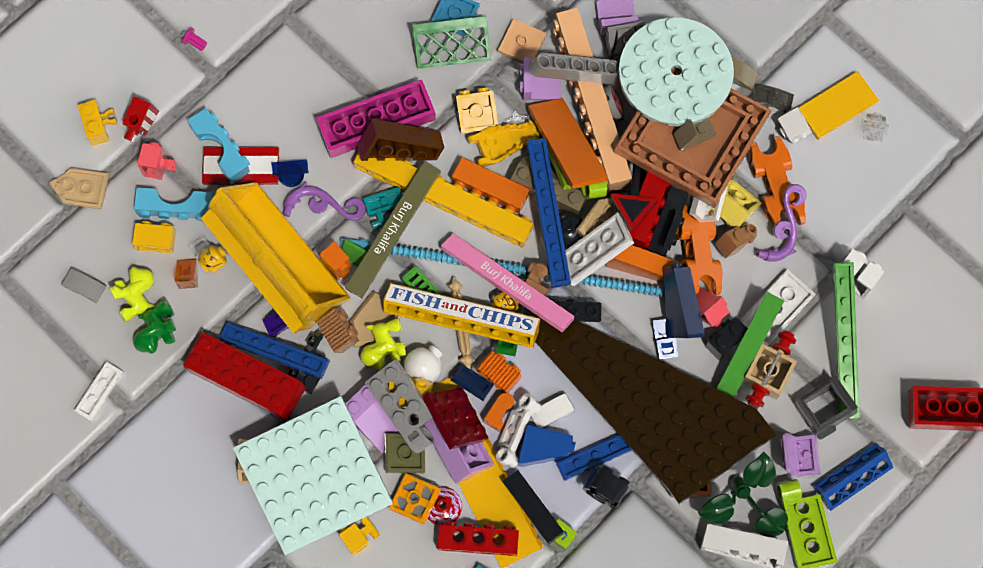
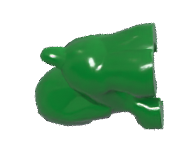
M166 300L161 301L153 309L144 312V314L138 315V318L143 319L147 327L137 333L133 339V345L136 350L142 353L153 354L156 352L158 341L161 338L165 344L175 342L172 332L176 331L173 320L170 318L175 314L171 305Z

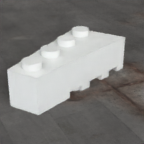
M712 522L705 526L700 550L769 568H780L784 565L789 541L762 536L754 532H743L735 527L725 528L722 527V524Z

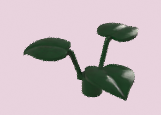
M762 452L758 458L747 465L743 472V478L737 477L732 480L730 484L733 490L730 492L732 498L729 494L725 493L714 496L702 506L698 512L699 516L715 524L725 523L734 514L732 506L736 503V496L740 499L748 498L762 516L755 523L758 532L766 537H776L786 530L788 523L787 513L780 507H772L764 513L750 496V487L756 488L757 485L767 487L774 481L776 470L771 458L765 452Z

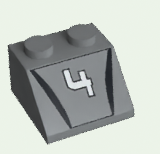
M644 21L607 27L605 45L609 60L620 61L626 43L635 32L645 26Z

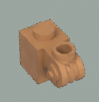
M753 224L744 227L738 226L727 231L714 244L726 259L738 253L747 243H753L757 236V228Z
M532 262L527 271L530 275L527 280L523 279V281L544 296H547L551 286L542 282L541 278L549 274L548 264Z

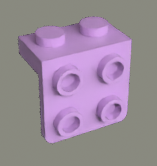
M598 0L596 2L600 35H606L607 27L639 22L638 16H635L633 0Z
M524 57L523 64H520V75H523V81H520V93H523V100L560 99L561 79L533 76L529 71L531 57Z
M784 433L783 439H781V447L785 453L783 467L787 473L796 477L820 475L817 435L795 437L789 433Z

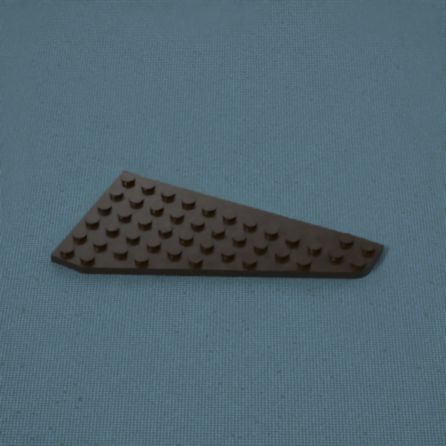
M540 320L539 332L535 341L537 346L659 478L679 505L776 436V433L756 408L579 321H572L561 332L545 320Z

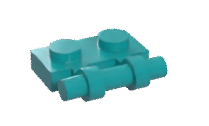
M399 187L363 198L369 218L376 215L378 220L371 222L373 229L383 228L389 218H384L383 213L394 210L402 198Z

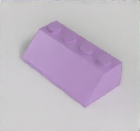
M433 418L423 425L433 435V444L455 484L468 480L494 465L482 442L449 450Z

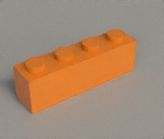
M463 157L452 175V183L460 185L463 189L474 192L480 197L491 200L497 205L508 208L517 214H520L530 194V189Z

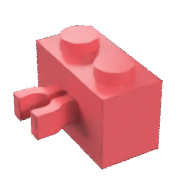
M153 142L142 144L137 165L144 177L162 180L165 170L175 172L177 167L175 160L167 159L159 144Z
M700 287L696 296L702 322L711 327L715 325L716 328H719L723 324L721 319L730 313L726 307L727 302L722 296H716L712 291H707Z

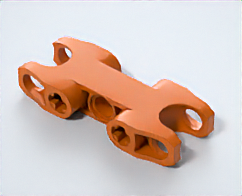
M780 135L775 136L773 139L774 153L763 154L755 141L749 149L750 166L754 178L764 177L769 195L762 197V205L772 228H774L777 222L781 221L780 214L786 212L783 194L790 185L785 171L792 170L793 168L789 150ZM792 192L789 196V203L797 223L803 225L806 222L805 202L799 206H793L792 202L798 199V194Z
M685 204L682 216L685 218L682 229L678 228L676 232L678 240H684L686 259L681 261L682 267H690L696 294H698L699 280L706 284L708 291H712L717 296L722 291L723 272L721 262L719 260H712L709 240H714L716 236L715 221L699 222L690 216L688 207Z

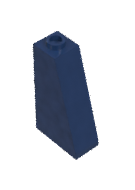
M682 263L671 264V268H663L668 338L688 339L705 337L690 267H682Z

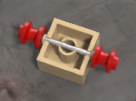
M786 330L779 332L778 337L780 340L778 343H773V348L762 343L743 380V383L751 386L753 389L752 395L746 396L748 405L758 409L765 405L762 401L764 396H770L777 400L781 395L797 363L796 360L786 356L791 353L789 349L790 344H795L797 341L793 333Z

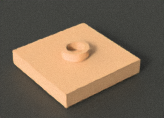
M513 19L498 49V53L522 63L524 57H531L532 62L536 58L547 33Z

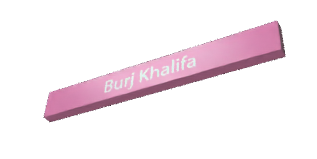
M454 233L441 245V249L559 331L563 332L574 320V315Z

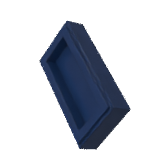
M462 364L450 380L484 401L494 384Z

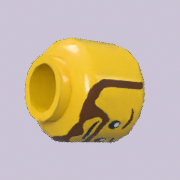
M502 291L493 295V303L490 304L491 307L513 312L519 308V303Z

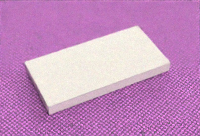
M617 212L565 250L571 285L573 287L634 244L620 213Z
M788 269L766 291L784 300L763 341V344L767 346L773 342L778 333L782 332L816 295ZM766 292L740 319L747 328Z

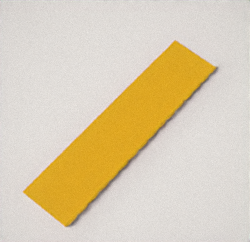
M451 376L433 385L432 393L460 388V386L450 381L453 377ZM487 439L482 443L494 465L458 484L480 528H483L484 525H495V529H503V526L515 527V530H519L517 557L494 555L500 568H505L542 549L543 544L537 537L535 528L531 526L530 519L525 515V512L502 481L508 477V474L503 471V464L496 460L497 453L495 450H492V443ZM496 535L493 538L495 545H501L504 542V538L501 535Z

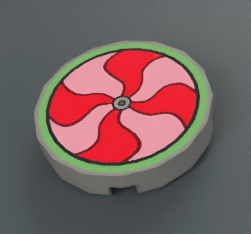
M609 84L604 87V92L606 96H609L607 101L611 114L616 121L623 120L625 115L621 100L615 87Z

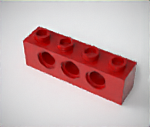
M444 522V525L439 524L437 549L438 551L517 557L519 530H515V527L503 526V529H495V525H484L483 528L476 527V524L472 523L456 526L455 522ZM457 532L463 533V541H454V534ZM482 534L484 541L480 544L473 541L474 535ZM496 535H501L504 538V542L501 545H495L493 538Z

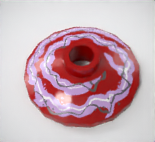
M439 487L441 492L428 517L431 523L438 526L439 524L444 525V522H455L460 517L462 511V501L459 494L448 487ZM441 502L446 503V507L444 509H441L439 507V504Z

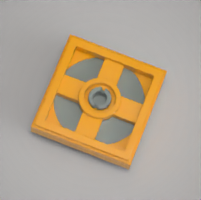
M405 473L392 499L393 504L388 509L425 525L441 489Z

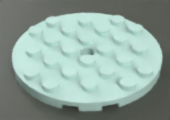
M672 17L659 19L640 28L626 43L619 63L620 85L631 106L635 107L647 119L653 122L665 123L668 126H682L689 119L695 124L712 116L726 101L734 77L732 57L724 41L709 27L686 18ZM673 67L679 68L682 72L679 75H674L671 69Z

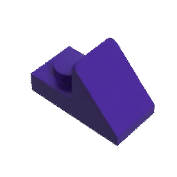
M277 312L263 320L270 337H276L289 328Z

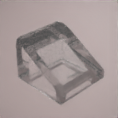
M507 57L501 65L498 76L515 83L520 74V64L523 63Z

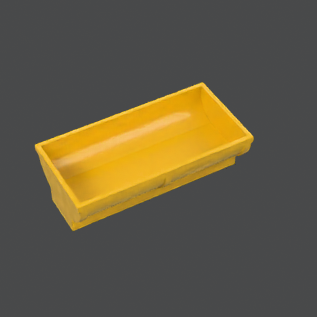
M257 182L221 187L216 191L217 194L209 203V210L201 217L202 221L293 334L311 329L320 317L351 299Z

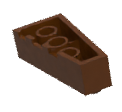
M373 118L357 144L361 161H368L369 158H376L377 161H385V158H395L396 161H403L406 158H413V161L437 160L445 148L440 131Z

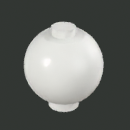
M433 345L428 349L423 347L416 348L405 357L403 368L410 378H424L434 383L442 371L440 358L443 354Z

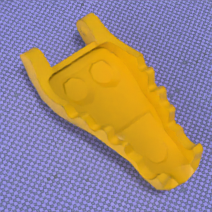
M528 121L520 125L490 126L475 135L469 136L467 139L469 144L477 143L483 157L477 160V163L484 167L495 165L507 159L513 153L525 147L527 140L539 139L540 133L537 126L532 121Z

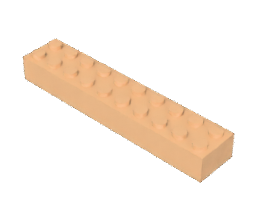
M578 8L556 13L552 30L554 38H558L559 54L594 58ZM568 80L570 88H574L575 95H573L575 105L580 107V121L585 123V137L590 139V146L608 175L606 181L607 196H610L612 193L617 194L628 191L632 176L626 159L614 153L620 139L602 83Z

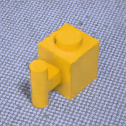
M368 517L360 520L364 525L361 530L355 523L340 530L342 533L339 534V537L353 556L370 545L365 538L370 534L374 540L380 536Z

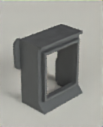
M836 375L828 382L796 400V407L820 440L834 433L837 425L857 414L858 406ZM833 388L847 409L820 424L807 403Z

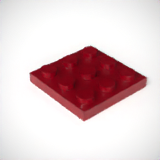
M463 388L429 393L423 397L449 450L484 442L489 438L485 427L481 424L476 410L472 407Z

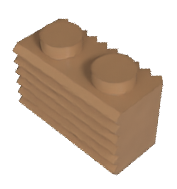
M341 308L331 309L316 321L334 353H343L359 342L356 328L349 324L347 320L349 318L348 314Z

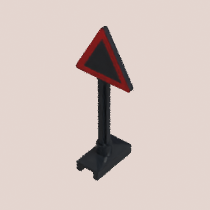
M634 163L631 194H611V199L630 231L635 229L657 203L656 198L640 197L638 195L641 167Z

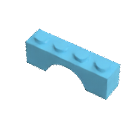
M205 108L187 120L189 127L199 141L212 140L224 148V154L219 162V166L231 184L250 173L248 167L250 162L245 155L241 156L239 154V147L234 140L231 142L228 139L229 134L224 126L220 128L217 124L219 120L213 112L209 113Z
M137 188L134 210L142 218L158 216L160 219L177 217L179 220L194 218L197 221H202L201 217L209 210V203L214 194L213 192L193 191L192 195L185 202L168 204L160 199L156 189Z

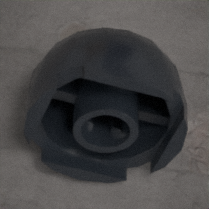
M563 211L559 212L564 246L565 250H567L582 239L576 229L583 220L574 212Z

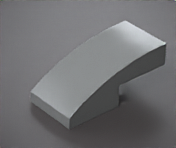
M72 268L61 284L94 303L99 301L107 287Z

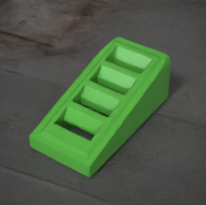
M416 266L402 277V283L406 287L416 289L415 286L422 281L423 283L417 289L423 290L427 286L429 289L426 292L442 295ZM416 275L417 278L411 283L410 280Z

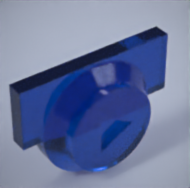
M307 159L271 162L273 177L278 176L280 183L286 187L300 185L304 179V174L309 173Z

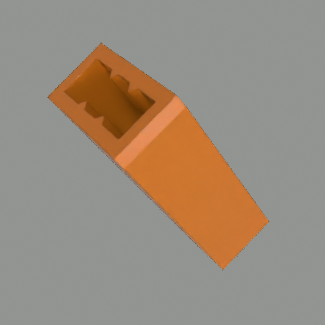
M631 245L608 261L606 267L664 283L663 268H671V264L679 262Z

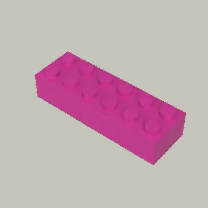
M421 79L316 117L330 158L358 149L357 144L372 118L418 127L435 121L436 113Z

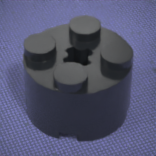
M606 466L602 468L595 467L582 489L587 490L586 493L602 504H605V502L611 503L610 507L617 509L629 488L628 484L630 482L624 477L619 476L618 478L613 475V470Z

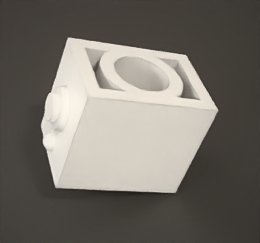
M798 107L787 111L785 115L778 118L782 126L779 128L784 138L788 137L793 144L813 133Z

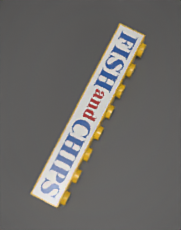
M390 283L384 298V313L530 348L534 347L539 332L540 318Z

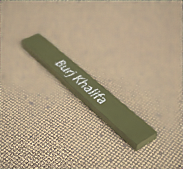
M424 161L346 285L345 289L361 299L363 298L440 175V169Z

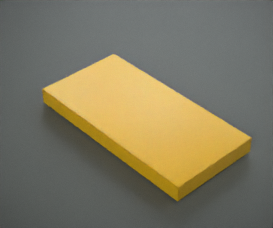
M857 71L799 107V110L814 136L819 140L877 104L879 99Z

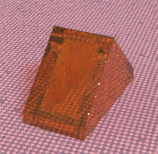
M196 258L177 260L174 279L179 289L198 288Z

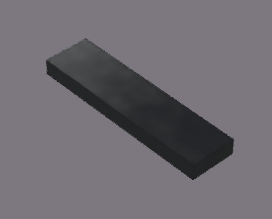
M519 470L502 481L548 545L564 534L560 525Z

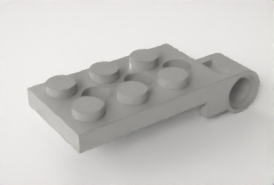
M395 359L368 379L365 384L409 447L419 454L434 443L433 435L423 426L433 417L423 400V395L399 361ZM390 381L396 385L395 392H391L388 389ZM400 398L407 400L408 405L406 408H402L399 405ZM412 414L418 416V424L411 422L410 417Z

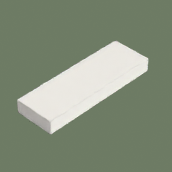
M106 362L74 412L92 422L124 372Z

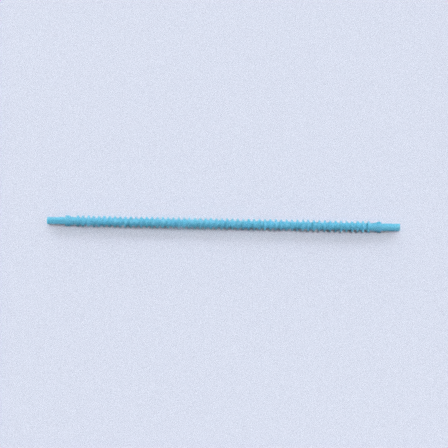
M341 239V245L344 244L345 240H349L366 250L370 249L374 240L368 242L365 239ZM395 245L391 252L393 255L398 254V256L402 254L406 257L408 255L409 258L412 256L415 259L420 257V260L425 258L426 261L431 259V261L436 260V262L441 260L442 263L446 261L447 264L452 262L453 265L458 263V266L462 264L449 254H445V252L440 253V251L435 252L434 250L430 252L429 249L424 251L423 248L418 250V247L413 249L412 246L407 248V246ZM500 260L496 262L509 272H513V274L517 272L518 275L521 273L524 276L526 274L530 275L527 272L529 269L527 264L522 266L521 263L516 265V263L511 264V262L507 264L505 261L501 263ZM550 275L545 276V279L550 278ZM593 275L588 276L578 283L579 285L581 283H584V285L589 284V286L594 284L595 287L599 285L600 288L605 286L606 289L611 287L612 290L617 288V291L622 289V291L628 290V292L632 290L633 293L638 291L639 294L644 292V295L647 293L650 296L655 294L656 297L660 295L661 298L665 296L664 286L662 288L659 285L654 287L653 284L648 286V283L643 285L642 282L637 284L636 281L635 283L631 281L627 283L626 280L623 282L620 279L615 281V278L612 280L609 277L604 279V276L599 278L598 275L596 277H593Z

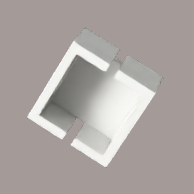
M852 249L843 263L854 262V276L857 272L861 273L854 283L855 294L864 299L884 274V271L879 264L871 261L868 262L864 253Z

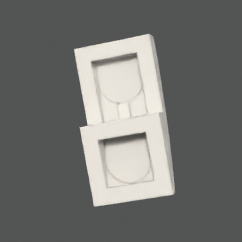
M564 393L542 405L540 412L532 414L531 417L538 428H545L556 420H560L575 411V408L567 394Z

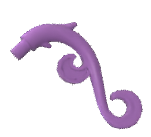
M307 182L290 192L283 205L285 207L283 215L290 217L295 204L301 202L299 199L311 195L321 199L320 203L316 202L315 197L310 200L309 208L313 213L320 214L325 212L328 203L343 217L351 221L360 220L366 213L365 204L361 199L352 198L345 203L346 209L352 205L357 207V213L348 214L330 194L317 187L307 186Z
M792 184L785 189L783 202L788 222L779 221L773 228L774 236L779 239L787 237L784 233V230L787 229L789 234L787 242L779 250L778 247L772 251L758 250L757 257L763 258L768 262H776L796 253V250H793L797 240V224L789 203V196L792 192H796L798 199L792 202V205L799 206L803 204L807 198V193L801 185Z

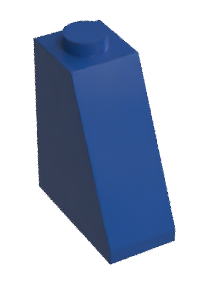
M527 425L518 466L525 467L568 458L569 453L574 452L576 442L572 441V435Z

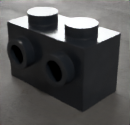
M736 316L732 320L728 318L721 325L722 329L718 333L714 331L707 338L709 341L706 348L718 360L723 358L742 340L748 329Z

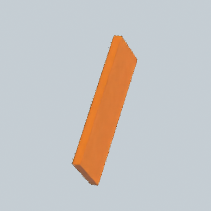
M563 98L528 106L531 117L543 138H546L550 151L572 189L607 181L608 175Z

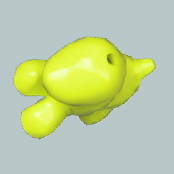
M132 267L129 271L130 283L128 285L123 280L113 282V287L109 288L115 300L123 298L131 306V308H124L119 312L124 322L129 321L137 314H142L155 307V305L149 304L142 295L145 291L151 289L155 282L153 273L147 269Z
M400 319L366 326L372 332L376 342L362 349L360 358L364 365L379 371L384 367L387 354L390 355L392 361L395 359L401 361V356L407 355L404 342L396 343L390 334V331L398 332L402 330Z

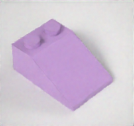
M365 384L345 404L357 429L383 454L385 452L384 434L400 432Z

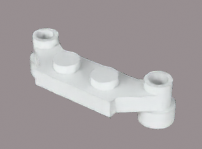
M529 394L522 395L519 399V407L511 411L497 444L500 449L496 454V460L511 468L518 465L519 459L516 457V449L530 416L539 413L541 410V405Z

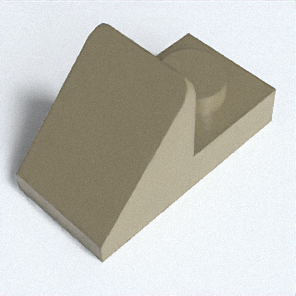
M709 118L695 124L689 119L674 133L680 151L717 137Z

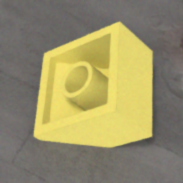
M733 179L727 187L720 217L731 228L741 227L759 208L762 202Z

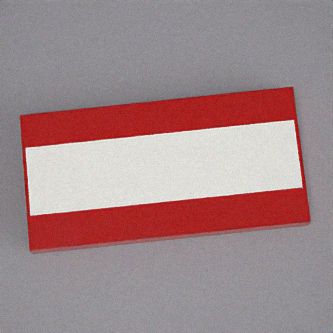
M204 147L203 185H242L256 182L259 185H278L279 147H239V154L241 156L245 155L250 162L248 166L250 173L233 184L228 181L219 166V162L224 154V148Z

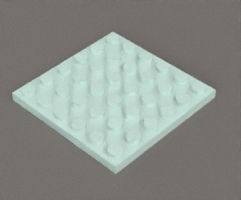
M342 396L233 447L285 555L393 504Z

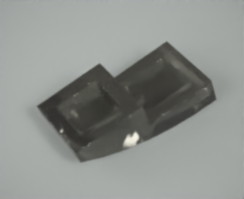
M755 84L752 100L767 108L770 106L785 113L791 110L794 98L792 93L762 84Z

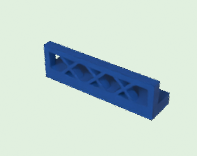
M874 443L813 485L815 492L823 497L827 508L832 511L894 467L887 451L877 443ZM884 460L886 465L877 469L878 464ZM869 471L868 477L861 480L863 474ZM854 482L852 488L846 491L847 485ZM838 493L837 498L831 502L829 497Z

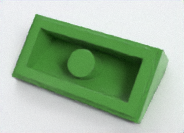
M345 240L342 247L343 252L350 258V262L357 267L368 252L349 240Z

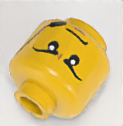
M210 245L199 254L200 260L198 262L207 273H216L227 264L225 256L228 254L222 246Z

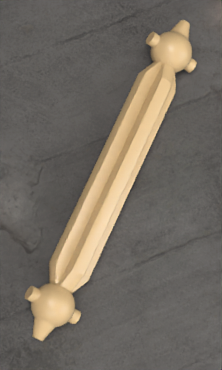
M453 277L452 282L448 284V288L453 291L451 297L463 300V296L459 291L463 288V285L457 281L456 277ZM457 330L460 352L463 355L460 358V362L470 369L475 359L470 355L469 333Z

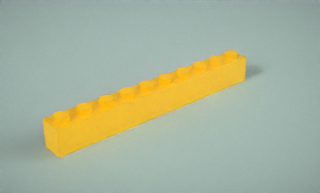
M359 153L354 160L355 169L395 188L399 187L403 192L407 190L419 171L418 168L414 167L407 160L396 161L395 158H385V161H377L376 158H369L368 161H361ZM438 176L423 200L521 248H524L533 230L534 223L525 216L519 217L508 208L502 209L491 200L485 201L474 192L468 193L460 185L449 184L441 176Z

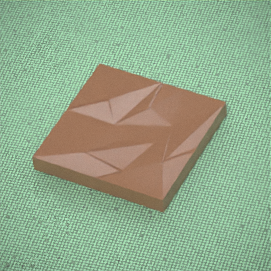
M673 67L671 69L674 75H679L682 72L679 68ZM731 88L724 104L712 116L708 117L717 137L680 151L674 137V133L681 126H668L665 123L653 122L637 111L617 143L614 153L715 208L770 116L771 110Z

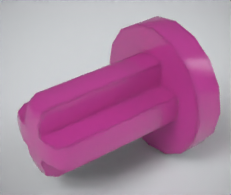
M192 27L188 31L184 30L181 35L184 37L182 43L184 45L189 43L198 50L203 51L207 42L194 34L195 29Z

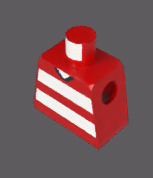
M134 96L123 120V125L128 128L124 139L134 143L138 134L146 136L159 110L151 103Z

